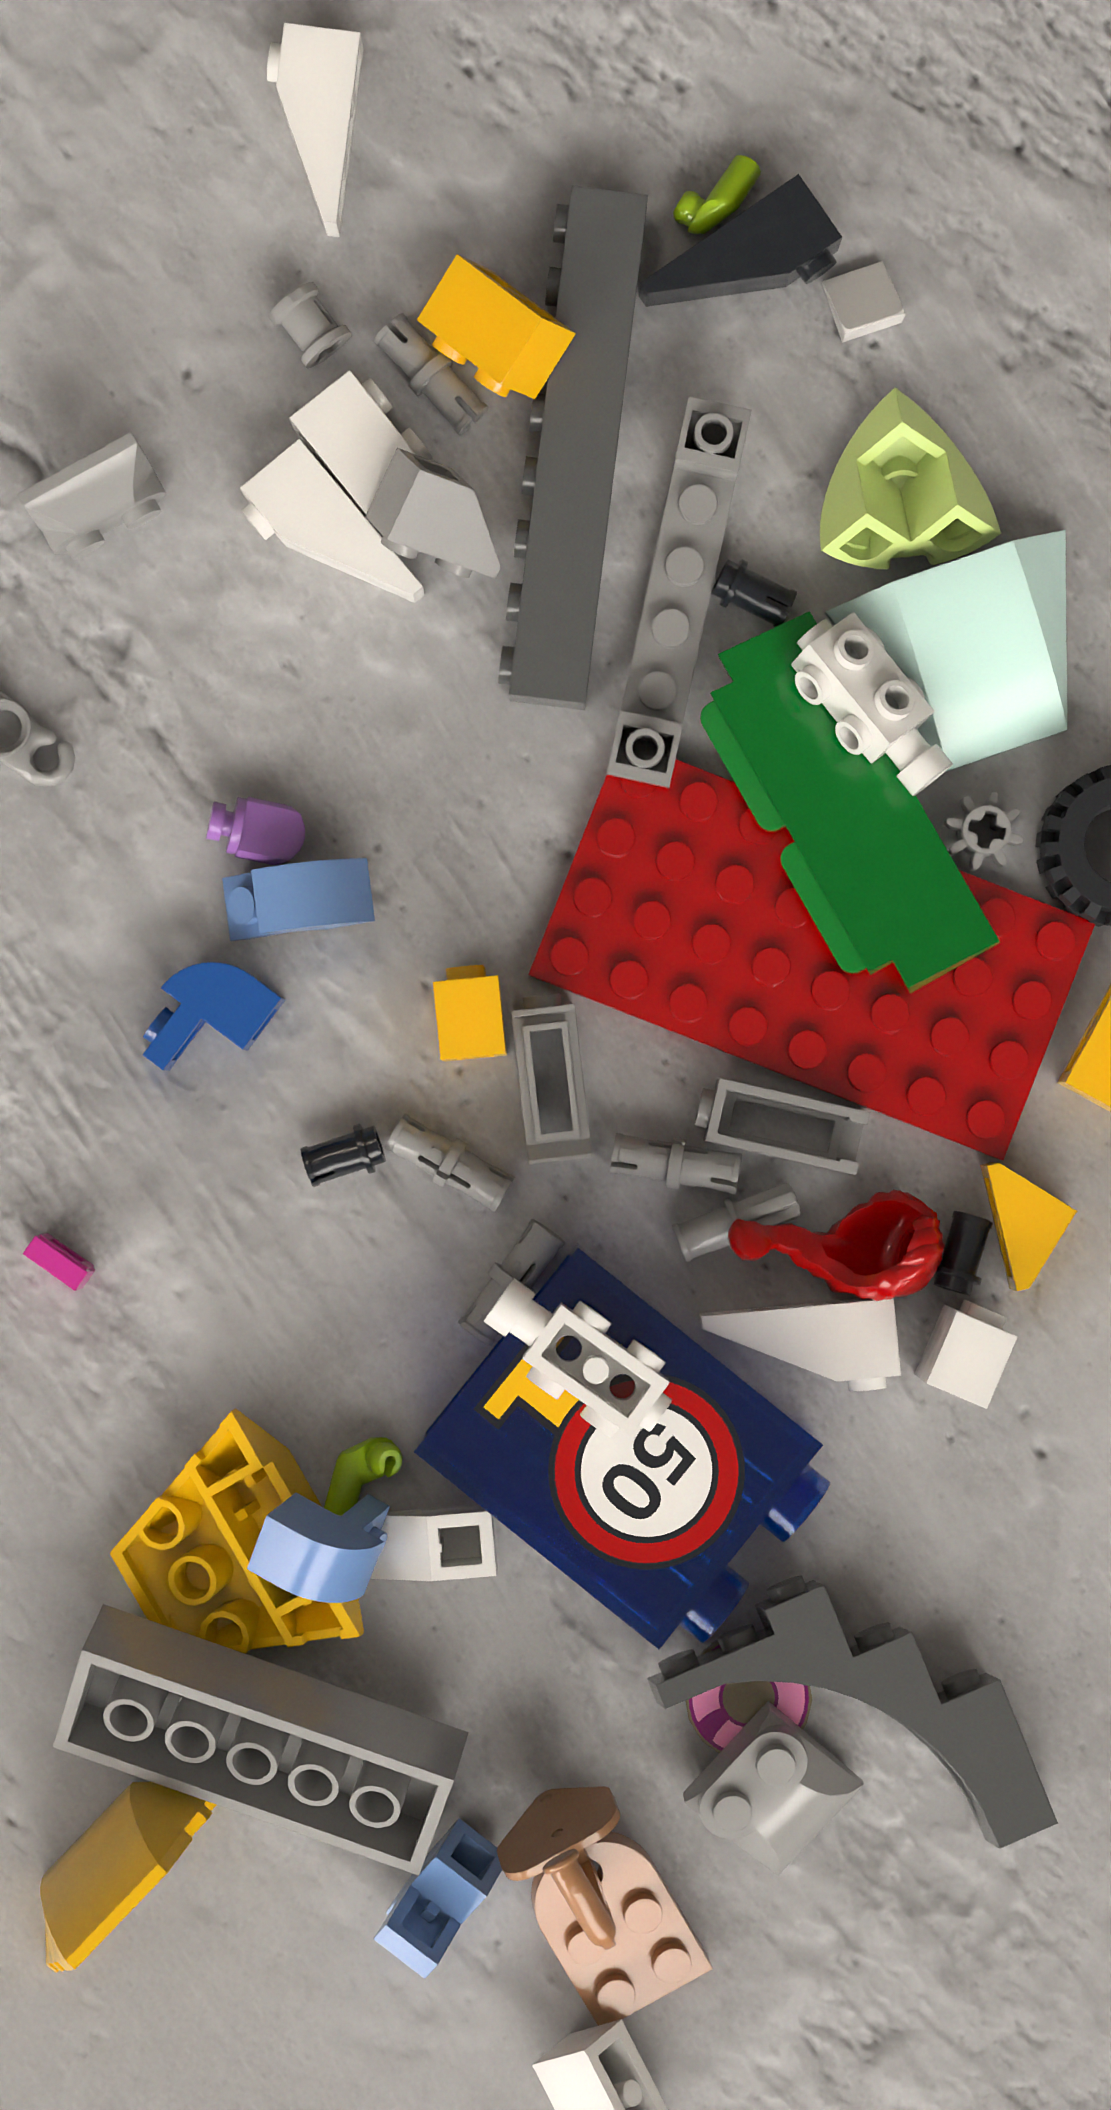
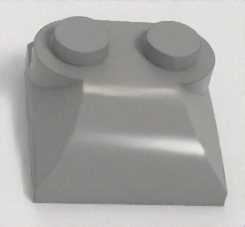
M129 432L19 492L17 496L30 517L43 532L53 553L60 555L68 552L71 559L75 560L100 548L105 543L102 535L125 523L128 529H133L155 518L161 512L158 503L166 496V492L146 454L132 432Z
M768 1701L683 1792L684 1802L700 1815L704 1826L709 1832L717 1837L731 1840L779 1876L860 1790L864 1783L859 1776Z

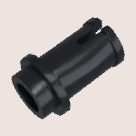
M728 559L711 594L721 598L720 605L726 608L731 603L772 623L774 627L783 624L788 612L766 602V597L788 608V606L792 607L797 591L789 590L747 569L748 562L743 559L739 564Z
M361 1124L353 1126V1133L310 1147H302L300 1149L301 1156L311 1185L316 1187L320 1183L366 1169L369 1174L376 1172L375 1165L386 1162V1158L375 1126L363 1129Z
M953 1211L952 1224L942 1254V1260L935 1272L937 1274L933 1285L970 1296L973 1285L981 1284L982 1279L976 1275L993 1222L965 1212Z

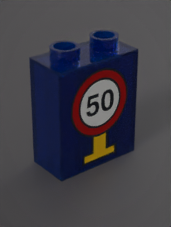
M577 1243L532 1300L552 1314L561 1302L573 1310L578 1302L582 1301L612 1323L605 1333L626 1349L634 1339L666 1362L660 1373L669 1379L670 1383L663 1393L671 1398L672 1402L654 1428L648 1432L639 1425L632 1436L618 1429L613 1438L608 1437L580 1416L586 1407L585 1403L564 1390L559 1399H556L526 1377L533 1367L522 1359L529 1346L508 1332L505 1337L502 1336L418 1440L414 1453L658 1650L678 1626H681L700 1643H704L727 1619L749 1587L750 1582L733 1570L728 1563L756 1528L761 1525L782 1543L785 1542L804 1523L828 1490L831 1482L809 1465V1462L823 1444L812 1431ZM564 1336L556 1344V1352L564 1360L577 1358L582 1350L580 1341L574 1336ZM619 1374L611 1380L609 1389L615 1397L627 1398L634 1392L635 1382L629 1375Z

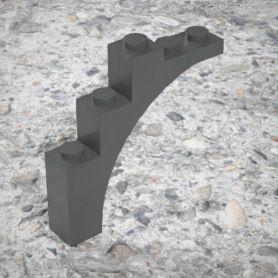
M802 1575L772 1585L767 1589L769 1599L755 1604L764 1629L756 1632L753 1624L733 1629L717 1638L720 1645L719 1648L698 1657L694 1649L674 1654L658 1663L661 1670L660 1673L647 1678L656 1702L665 1709L723 1684L753 1681L797 1683L828 1689L858 1699L881 1710L902 1724L930 1749L949 1771L966 1797L985 1840L997 1848L1001 1849L1058 1824L1000 1679L987 1673L979 1675L977 1669H970L942 1681L941 1685L944 1691L937 1693L913 1633L902 1627L892 1629L889 1622L869 1627L854 1636L857 1645L849 1648L825 1585L814 1580L805 1583Z

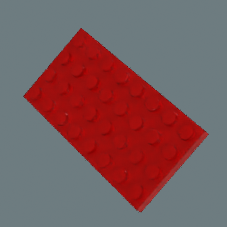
M675 759L669 788L606 775L528 976L990 1157L1004 1160L1095 924L1074 914L959 870L1000 943L910 993L893 962L871 975L867 968L859 973H847L840 968L781 864L782 851L786 846L794 842L786 826L777 831H767L760 827L735 782Z

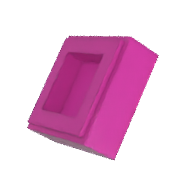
M49 1233L35 1235L23 1252V1255L74 1291L82 1289L95 1272L92 1263Z

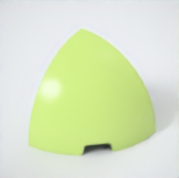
M894 388L875 406L858 427L844 449L830 479L820 519L821 551L841 561L874 569H889L892 558L919 555L926 556L931 565L944 563L980 548L1001 534L998 520L989 498L962 453L938 424L897 388Z

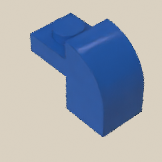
M207 962L186 967L171 976L161 987L162 990L181 1004L175 1012L165 1007L148 1027L143 1038L151 1044L143 1053V1056L160 1069L170 1071L205 1023H208L242 1050L248 1051L286 1000L250 973L229 964Z

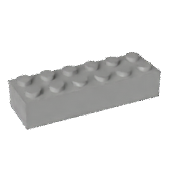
M103 1604L82 1648L53 1747L419 1876L454 1783L469 1732Z

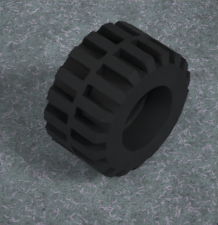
M1111 765L1100 767L1091 773H1086L1055 796L1056 800L1051 806L1047 807L1041 819L1044 823L1042 830L1037 833L1035 847H1040V859L1036 861L1039 874H1045L1049 883L1045 888L1052 899L1058 897L1065 904L1062 908L1063 910L1075 916L1079 915L1097 927L1103 925L1111 926V882L1098 875L1090 865L1085 851V835L1089 824L1094 818L1105 811L1111 810Z

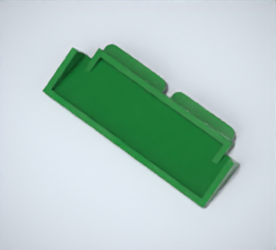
M809 611L718 654L724 669L733 682L710 692L714 701L708 703L702 709L700 715L701 724L760 827L767 831H777L786 826L794 842L786 846L782 851L781 864L840 968L847 973H859L867 968L871 975L893 962L908 991L912 993L999 944L1000 941L916 795L912 796L896 777L901 772L886 753L871 764L863 753L854 755L848 752L840 744L836 736L835 726L837 721L822 703L813 705L806 701L799 693L795 684L797 672L791 664L803 651L797 644L798 640L817 625Z

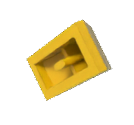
M991 1162L982 1164L980 1167L1009 1289L1014 1291L1029 1289L1077 1210L1001 1163Z

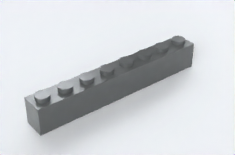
M572 185L570 204H557L553 242L564 244L562 268L549 267L545 305L557 307L555 318L575 332L576 335L550 374L547 381L546 394H538L532 401L529 431L541 433L538 457L526 456L522 494L533 496L531 519H518L514 558L525 559L523 583L510 582L506 621L518 622L515 647L502 646L498 684L510 685L509 700L512 702L585 710L647 212L648 195Z

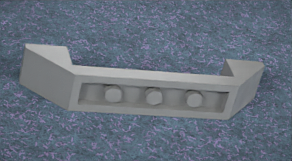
M692 396L688 398L606 775L666 788L670 787L731 500L750 421L751 409Z

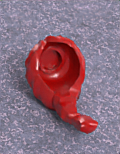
M895 1189L890 1192H876L867 1203L858 1204L852 1208L845 1217L833 1224L827 1233L811 1232L804 1227L796 1226L792 1223L774 1226L736 1219L731 1224L727 1236L731 1249L742 1260L755 1261L766 1255L770 1250L775 1249L781 1253L788 1254L797 1266L807 1269L812 1276L824 1279L830 1291L850 1293L861 1299L869 1298L875 1301L906 1297L924 1289L933 1278L942 1260V1252L945 1247L942 1241L943 1234L939 1229L940 1220L937 1219V1213L912 1194Z

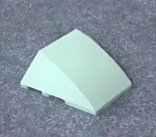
M1066 530L1013 540L890 582L825 612L833 625H836L854 612L866 627L872 629L880 637L885 651L902 672L919 685L925 700L935 712L917 730L931 747L937 744L953 763L947 771L1067 731Z

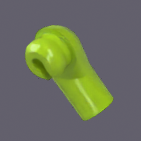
M736 155L706 200L701 198L695 191H686L673 211V218L676 222L689 227L687 231L689 233H707L738 210L761 175L759 165L745 155Z
M370 1437L342 1451L336 1459L324 1508L336 1515L342 1516L358 1503L362 1485L385 1475L391 1477L400 1470L403 1462L401 1450L392 1440L386 1437Z

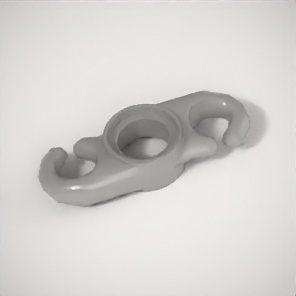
M0 691V712L10 711L15 713L22 724V732L19 739L10 746L0 747V761L34 785L56 786L65 781L72 772L75 763L72 744L67 741L58 744L59 762L54 769L50 771L38 769L34 764L33 755L40 746L50 745L56 741L55 732L40 726L25 708Z

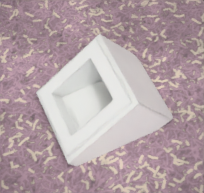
M883 261L822 281L842 343L900 324L906 315Z

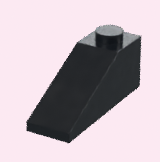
M797 174L640 283L639 298L646 307L783 288L800 277L805 284H809L825 274L837 263L833 254L838 252L842 235L801 176Z

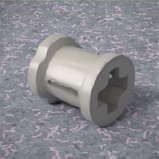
M314 282L303 284L285 296L273 307L269 315L274 325H283L301 349L303 355L300 359L306 368H312L332 356L352 335L346 325H337L317 298L319 289Z

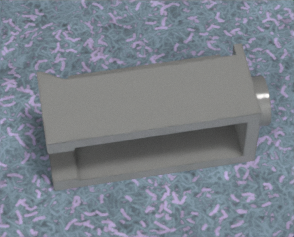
M561 993L523 997L524 1010L511 1011L528 1165L591 1158L592 1149L575 1004L562 1005ZM561 1028L573 1130L541 1134L530 1032Z
M717 1078L715 1090L706 1088L702 1090L695 1125L706 1128L704 1141L857 1175L859 1163L855 1162L863 1125H868L871 1112ZM736 1099L834 1121L827 1152L729 1130Z

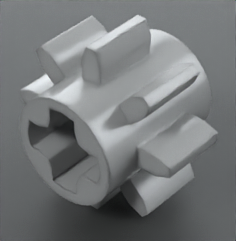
M992 792L987 797L985 805L977 807L973 799L968 795L963 797L960 802L966 815L962 819L954 817L947 818L944 821L943 825L957 831V842L949 847V854H956L963 850L970 855V871L978 870L983 858L991 856L994 864L999 868L1005 866L1007 858L1002 848L1006 844L1016 846L1024 842L1022 836L1011 833L1010 822L1019 816L1020 810L1013 809L1005 814V812L997 808L999 800L997 792ZM984 816L991 818L990 829L999 832V839H993L981 848L977 846L978 835L968 831V827L982 820Z

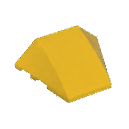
M236 1408L220 1423V1427L190 1458L180 1474L162 1495L154 1500L110 1552L112 1559L147 1620L244 1654L252 1649L279 1645L293 1647L304 1645L308 1641L333 1637L347 1639L360 1637L364 1634L359 1598L343 1603L309 1600L287 1592L247 1569L266 1515L295 1493L302 1495L321 1507L322 1505L289 1448Z
M132 1782L42 1877L40 1897L45 1919L46 1965L55 1973L58 1971L63 1972L64 1970H75L170 1871L193 1840L192 1836L213 1814L211 1811L216 1804L154 1782Z

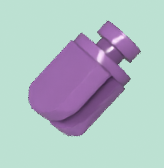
M249 796L247 799L237 797L233 812L226 811V804L213 802L206 839L219 841L220 835L228 837L226 853L234 854L235 857L269 865H280L289 862L301 850L305 840V825L301 814L291 806Z

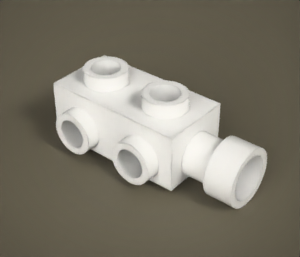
M854 612L834 626L827 619H824L798 640L797 644L803 651L791 664L797 672L795 675L796 687L801 696L813 705L822 703L837 721L835 726L836 736L840 744L848 752L854 755L863 753L871 764L886 753L901 771L896 777L912 796H915L929 786L953 765L937 744L931 747L917 730L935 712L925 700L923 691L914 680L902 672L885 651L880 637L872 629L866 627Z
M514 1278L483 1322L504 1337L508 1332L512 1333L529 1346L522 1359L533 1367L526 1377L556 1399H559L564 1390L585 1403L586 1407L580 1416L610 1438H613L618 1429L632 1436L639 1425L650 1432L672 1402V1399L663 1393L670 1383L669 1379L660 1373L666 1362L634 1339L626 1349L605 1333L612 1323L582 1301H579L573 1310L561 1302L552 1314L532 1300L536 1293ZM564 1336H574L582 1345L580 1355L573 1360H564L556 1352V1344ZM626 1374L634 1380L635 1389L629 1397L617 1398L611 1393L609 1385L616 1375Z

